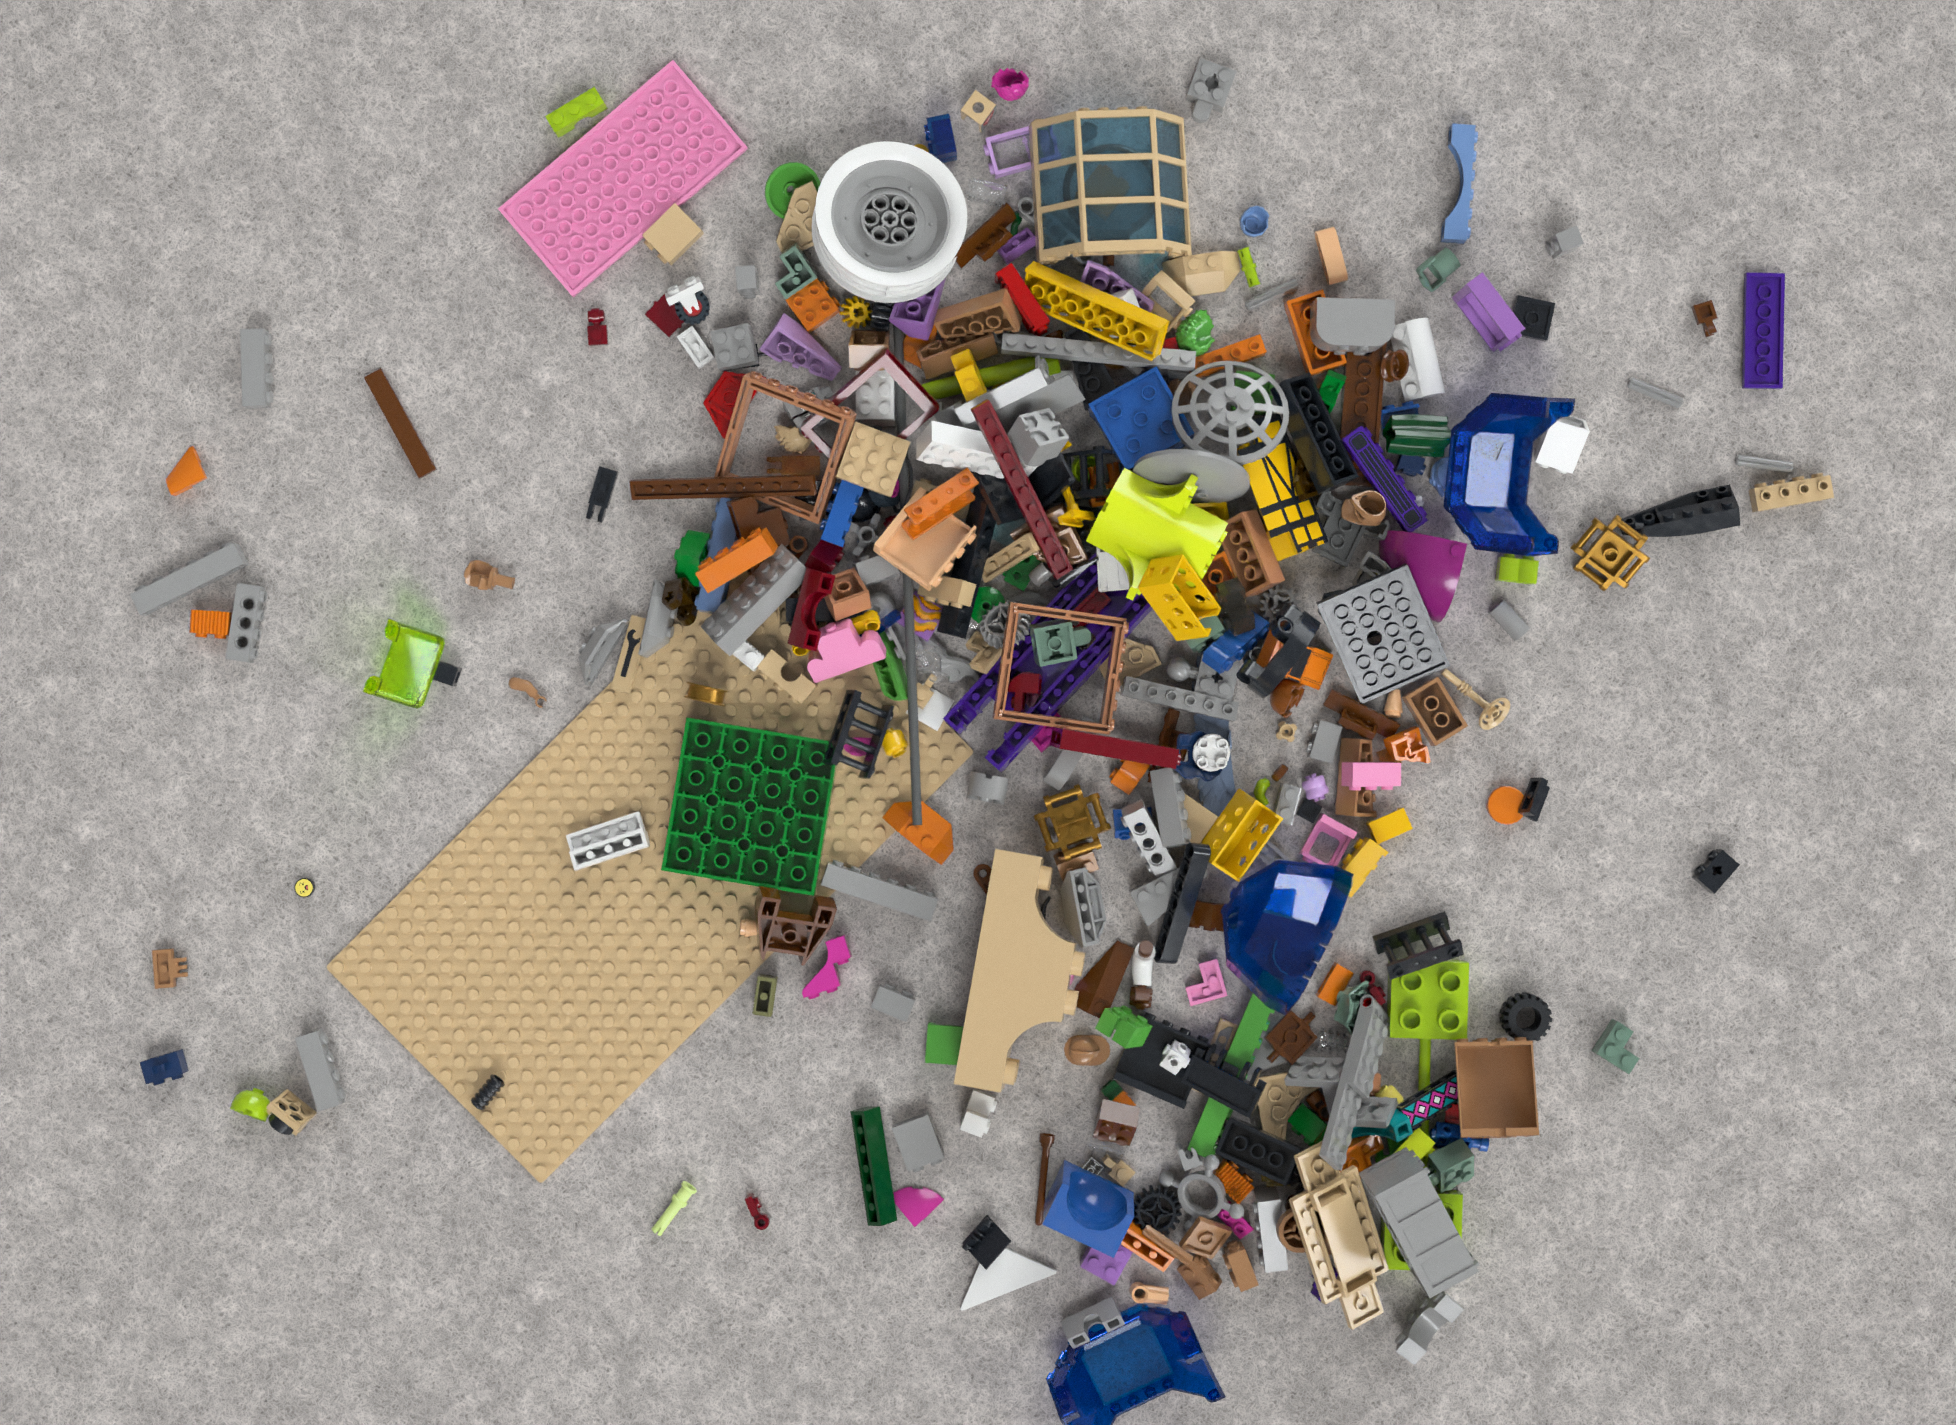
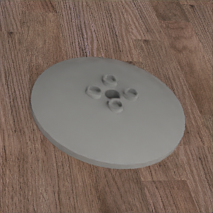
M1169 449L1152 452L1139 458L1133 467V473L1161 485H1177L1186 481L1191 474L1198 477L1195 484L1198 488L1194 496L1191 497L1190 503L1192 504L1232 501L1243 496L1250 486L1249 474L1242 466L1223 456L1198 450Z

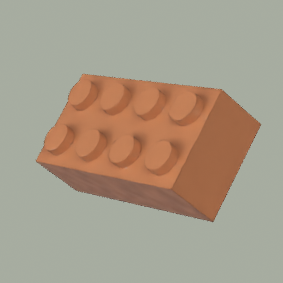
M1257 509L1241 512L1225 521L1228 523L1225 531L1228 533L1221 543L1243 598L1258 595L1285 581Z

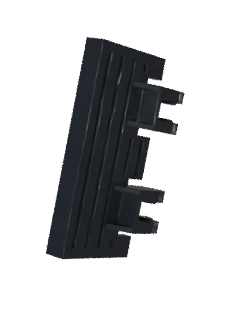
M1214 1043L1211 1045L1205 1059H1203L1206 1050L1198 1047L1181 1082L1234 1111L1251 1118L1267 1082L1261 1079L1258 1080L1262 1069L1257 1067L1251 1080L1248 1081L1245 1077L1250 1070V1062L1247 1061L1239 1077H1237L1240 1068L1227 1061L1224 1062L1227 1050L1223 1049L1219 1054L1217 1062L1214 1063L1211 1059L1217 1049V1045Z

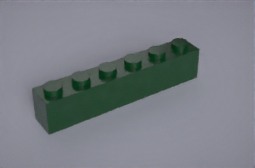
M867 1106L850 1111L868 1226H883L898 1221L880 1106Z

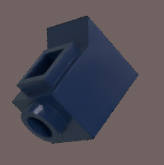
M1400 454L1394 472L1401 470V473L1411 477L1423 475L1426 468L1424 464L1425 458Z

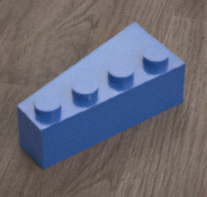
M841 480L840 483L836 482L832 492L836 495L833 501H829L826 509L829 512L827 519L823 518L819 528L822 530V540L843 547L845 535L851 526L852 516L857 509L863 487Z

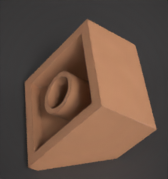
M855 568L835 574L836 577L831 595L824 597L835 621L871 608L869 591Z

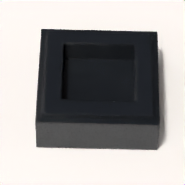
M1305 798L1296 815L1314 824L1322 806Z

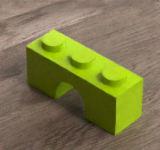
M593 87L545 117L555 134L560 138L575 129L574 125L585 117L593 118L608 108L596 88Z

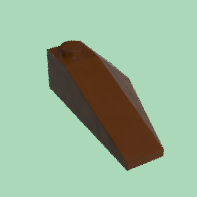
M1118 940L1076 985L1074 990L1079 991L1077 1008L1100 1018L1104 1009L1111 1007L1135 948Z

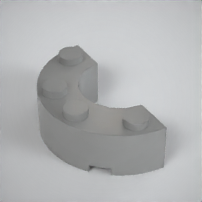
M1441 1292L1432 1298L1422 1299L1418 1310L1408 1315L1406 1319L1408 1323L1402 1333L1396 1338V1351L1415 1365L1427 1352L1428 1344L1437 1330L1446 1322L1452 1323L1464 1310V1307L1445 1292Z

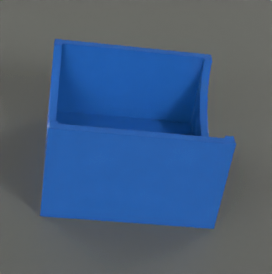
M1157 366L1088 404V414L1096 422L1106 438L1122 471L1126 468L1133 472L1135 462L1146 454L1185 447L1176 434L1172 423L1171 410L1174 396ZM1183 413L1178 414L1184 431L1193 439L1195 433Z

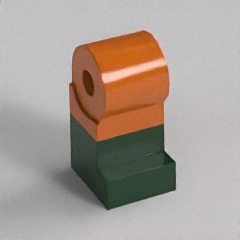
M1113 1077L1100 1088L1101 1092L1110 1101L1136 1106V1103Z

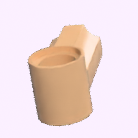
M1135 1282L1129 1289L1130 1295L1136 1303L1147 1302L1167 1305L1169 1298L1168 1287ZM1137 1289L1144 1290L1141 1296L1134 1295Z

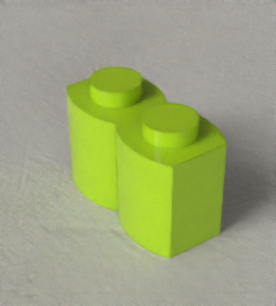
M1503 554V557H1498L1495 580L1534 585L1537 583L1539 561H1535L1532 556H1522V559L1515 558L1514 554Z

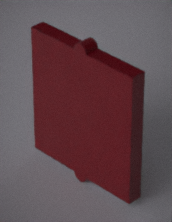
M665 294L658 301H654V305L645 313L668 337L678 328H682L684 323L676 314L675 304L669 306Z

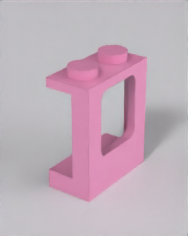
M1321 813L1299 854L1303 855L1302 860L1311 865L1313 862L1319 864V869L1328 874L1330 871L1335 873L1339 861L1357 832ZM1320 832H1324L1339 841V845L1329 863H1324L1309 854Z

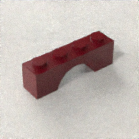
M806 568L787 644L817 651L821 631L815 622V612L821 599L831 595L836 575Z

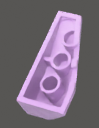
M785 313L779 318L759 349L775 361L782 362V360L791 362L794 368L798 369L799 366L809 369L811 374L830 381L835 378L842 368L798 322Z

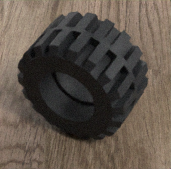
M1522 992V994L1516 993L1514 997H1508L1509 1001L1507 1003L1504 1002L1502 1004L1504 1008L1500 1009L1502 1017H1499L1500 1022H1502L1501 1026L1512 1038L1526 1037L1527 1041H1539L1541 1036L1545 1037L1547 1035L1546 1030L1551 1028L1549 1022H1552L1550 1017L1552 1012L1548 1009V1004L1543 999L1527 992ZM1524 1007H1531L1535 1011V1021L1528 1028H1520L1516 1022L1518 1012Z

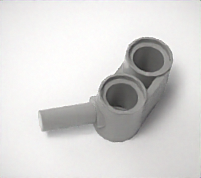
M1043 561L1028 575L1034 584L1038 587L1042 586L1049 592L1052 589H1056L1059 592L1063 589L1062 585L1057 588L1053 586L1052 581L1055 578L1049 566Z

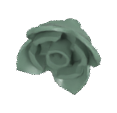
M1364 981L1354 987H1348L1344 991H1339L1337 995V1002L1339 1003L1334 1020L1345 1026L1351 1035L1358 1015L1360 999L1368 994L1364 991L1368 988V981Z

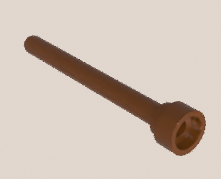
M1040 1133L1039 1137L1042 1155L1035 1224L1037 1226L1043 1223L1050 1147H1052L1055 1141V1135Z

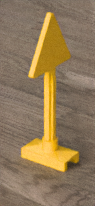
M1067 441L1061 452L1071 447L1072 443ZM1070 487L1063 492L1068 512L1057 517L1060 525L1081 528L1084 526L1082 520L1093 521L1096 519L1093 512L1079 509Z

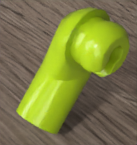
M1267 778L1258 780L1253 791L1256 799L1265 806L1269 804L1265 796L1267 787H1270V781Z

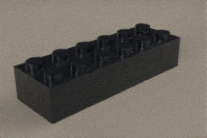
M1310 372L1280 382L1279 386L1285 394L1289 408L1287 428L1318 494L1344 486L1358 478L1359 476ZM1274 387L1271 388L1270 391L1277 406L1283 407L1279 393Z

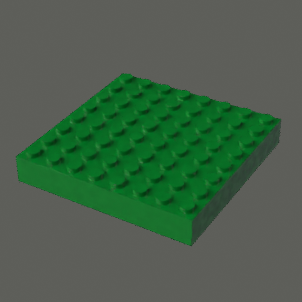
M687 717L661 870L814 896L817 889L837 765L822 763L830 741Z

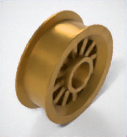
M687 682L689 688L687 696H684L685 698L725 706L723 704L724 696L729 691Z

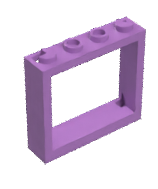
M1483 272L1468 282L1452 297L1493 352L1497 349L1501 352L1522 336L1520 332L1525 327Z

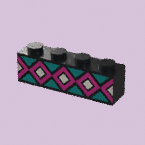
M1452 1070L1398 1104L1397 1109L1409 1117L1412 1130L1418 1129L1422 1126V1122L1437 1117V1113L1450 1109L1453 1103L1458 1102L1456 1070Z

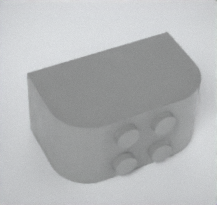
M1317 297L1310 304V337L1314 345L1323 351H1333L1335 355H1344L1346 352H1353V355H1365V352H1373L1382 347L1390 340L1394 333L1395 300Z

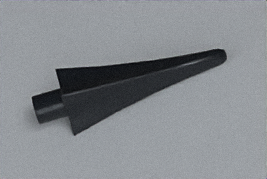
M1094 557L1085 563L1073 567L1072 571L1052 581L1053 586L1057 588L1062 585L1065 588L1083 571L1097 562L1099 558Z

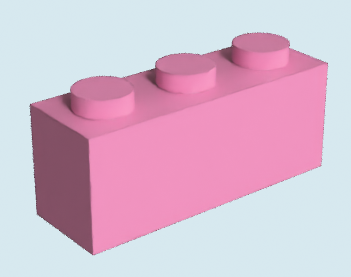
M1342 762L1341 786H1349V790H1361V787H1365V790H1377V786H1381L1382 790H1393V786H1401V763Z

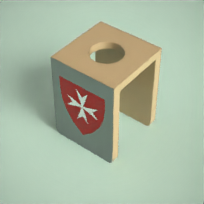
M976 90L961 109V119L964 120L966 116L973 119L979 124V132L981 133L996 114V104ZM978 102L984 106V110L981 113L973 111V106Z

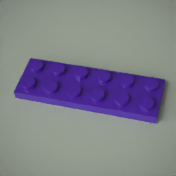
M1747 272L1744 274L1742 389L1783 388L1785 273Z

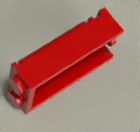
M1010 263L995 273L994 281L996 284L1000 283V290L1007 289L1028 332L1040 337L1047 333L1050 320L1014 265Z

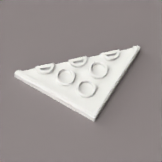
M1005 1248L987 1270L979 1263L960 1310H966L1054 1275L1057 1269Z

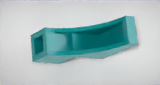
M1396 1108L1387 1128L1353 1127L1351 1137L1353 1139L1360 1136L1377 1135L1399 1142L1413 1134L1409 1117Z

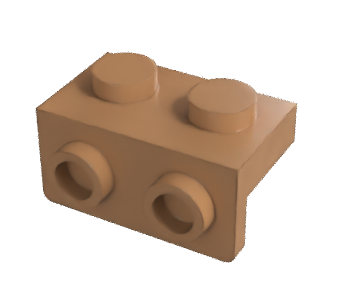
M1089 842L1078 844L1077 846H1075V847H1073V848L1082 846V845L1087 844V843H1089ZM1092 850L1071 857V860L1068 861L1065 860L1062 851L1053 855L1063 882L1067 871L1086 868L1091 873L1099 870Z
M1195 1254L1190 1265L1181 1264L1177 1268L1199 1300L1216 1292L1222 1283L1219 1274L1215 1272L1206 1257Z

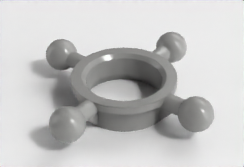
M1208 1155L1204 1159L1205 1171L1191 1173L1183 1178V1180L1175 1179L1174 1175L1169 1171L1161 1173L1159 1181L1163 1186L1169 1187L1172 1185L1178 1188L1180 1204L1191 1215L1190 1220L1186 1221L1184 1225L1186 1233L1198 1216L1210 1219L1216 1216L1221 1209L1228 1211L1234 1219H1240L1244 1215V1208L1241 1204L1235 1203L1231 1205L1227 1202L1225 1187L1222 1181L1213 1174V1170L1219 1166V1159L1215 1155ZM1193 1180L1208 1182L1216 1191V1206L1203 1208L1197 1205L1189 1195V1183Z

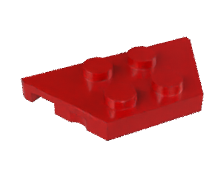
M724 371L703 402L723 439L726 438L741 382L745 375L743 373L738 374ZM756 390L753 391V395H752L751 401L753 400V398L755 397V395L758 393V391H756Z

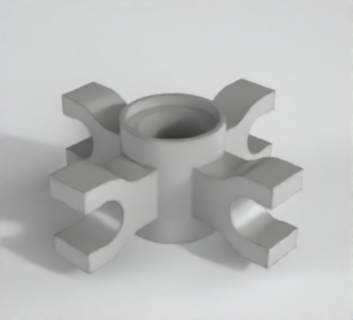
M875 513L869 526L862 528L851 522L849 530L858 534L860 540L853 554L859 558L863 557L868 546L874 545L879 539L877 529L884 520L880 515ZM871 531L873 534L872 538L866 541L864 535L866 532Z

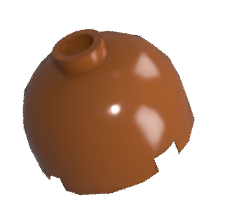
M1290 679L1282 680L1270 693L1272 709L1282 717L1288 718L1292 714L1290 709L1294 705L1297 707L1305 691L1302 687H1305V685Z

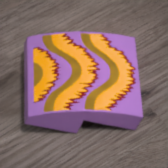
M915 590L913 593L915 635L928 642L939 625L943 608L934 602L924 600L925 596L917 594L918 592ZM903 608L895 622L905 628Z

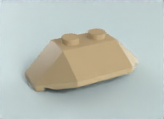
M1217 251L1189 255L1162 263L1163 272L1191 297L1225 292L1241 271L1238 253L1234 251Z

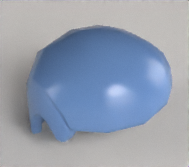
M1260 206L1249 207L1240 217V228L1243 233L1253 238L1261 236L1268 228V212Z

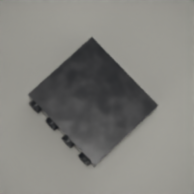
M1145 1012V1015L1140 1013L1139 1016L1148 1020L1147 1023L1152 1025V1028L1143 1046L1124 1049L1113 1078L1185 1109L1187 1098L1192 1088L1181 1081L1189 1064L1186 1068L1182 1067L1174 1075L1160 1066L1163 1056L1162 1051L1167 1044L1171 1045L1174 1040H1177L1191 1050L1190 1059H1192L1198 1047L1206 1050L1203 1059H1205L1211 1047V1044L1208 1043L1209 1039L1198 1035V1037L1190 1035L1191 1031L1183 1027L1180 1030L1173 1027L1174 1024L1163 1019L1160 1022L1155 1019V1015L1149 1012Z

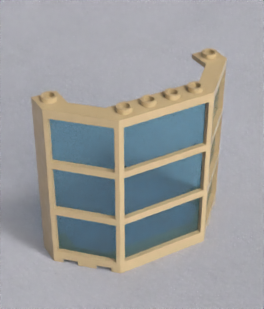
M1139 106L1136 109L1118 107L1117 110L1101 107L1097 110L1080 108L1078 111L1045 119H1035L1029 125L1036 259L1038 263L1042 265L1057 264L1059 260H1064L1070 254H1073V257L1165 254V251L1169 252V260L1192 255L1183 117L1156 109H1148L1147 106Z

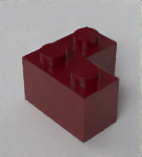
M821 539L810 553L804 566L809 569L832 574L837 566L836 562L840 563L845 555L842 552L845 544L841 547Z

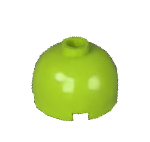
M253 1088L252 1091L244 1090L239 1092L233 1099L230 1109L266 1122L269 1116L266 1107L270 1101L263 1095L264 1091Z

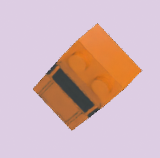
M1271 630L1268 632L1256 662L1263 668L1283 644L1272 635ZM1308 645L1285 678L1319 690L1333 654Z

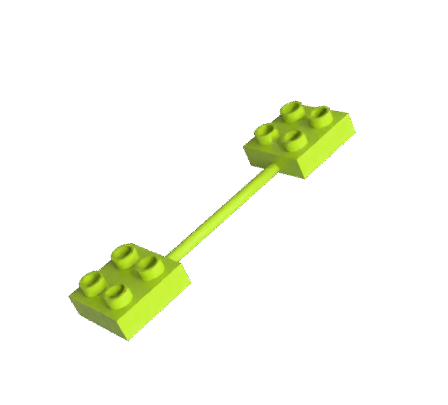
M1447 960L1390 980L1388 975L1387 1036L1389 1038L1419 1039L1418 1091L1430 1085L1431 1039H1467L1469 962ZM1426 1120L1421 1123L1422 1126L1419 1128L1429 1137V1121ZM1424 1156L1421 1159L1425 1165L1423 1168H1428V1158ZM1436 1190L1462 1239L1463 1194L1459 1190H1446L1442 1193ZM1381 1217V1246L1389 1270H1410Z

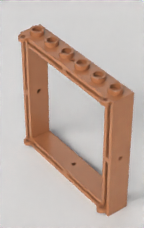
M748 372L743 376L714 477H740L730 473L754 390L840 423L815 506L791 496L751 497L819 524L825 518L826 509L836 483V475L857 414L848 407L834 405L830 400L818 399L812 393L800 392L794 386L782 385L776 379L764 378L758 372Z
M1009 602L992 717L999 720L1110 735L1115 724V719H1112L1113 711H1116L1118 703L1115 700V695L1120 689L1118 674L1122 673L1123 669L1121 654L1125 653L1126 642H1123L1124 634H1127L1129 629L1127 619ZM1019 613L1113 626L1099 723L1005 710Z

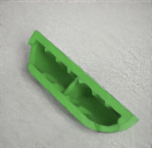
M878 630L877 632L886 647V658L873 662L881 690L885 696L894 701L908 699L907 677L901 659L898 658L894 650L896 645L893 640H889L885 631Z

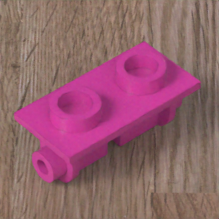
M1221 1209L1217 1214L1227 1226L1231 1227V1230L1240 1240L1254 1230L1250 1225L1251 1223L1247 1222L1244 1217L1234 1219L1224 1209Z

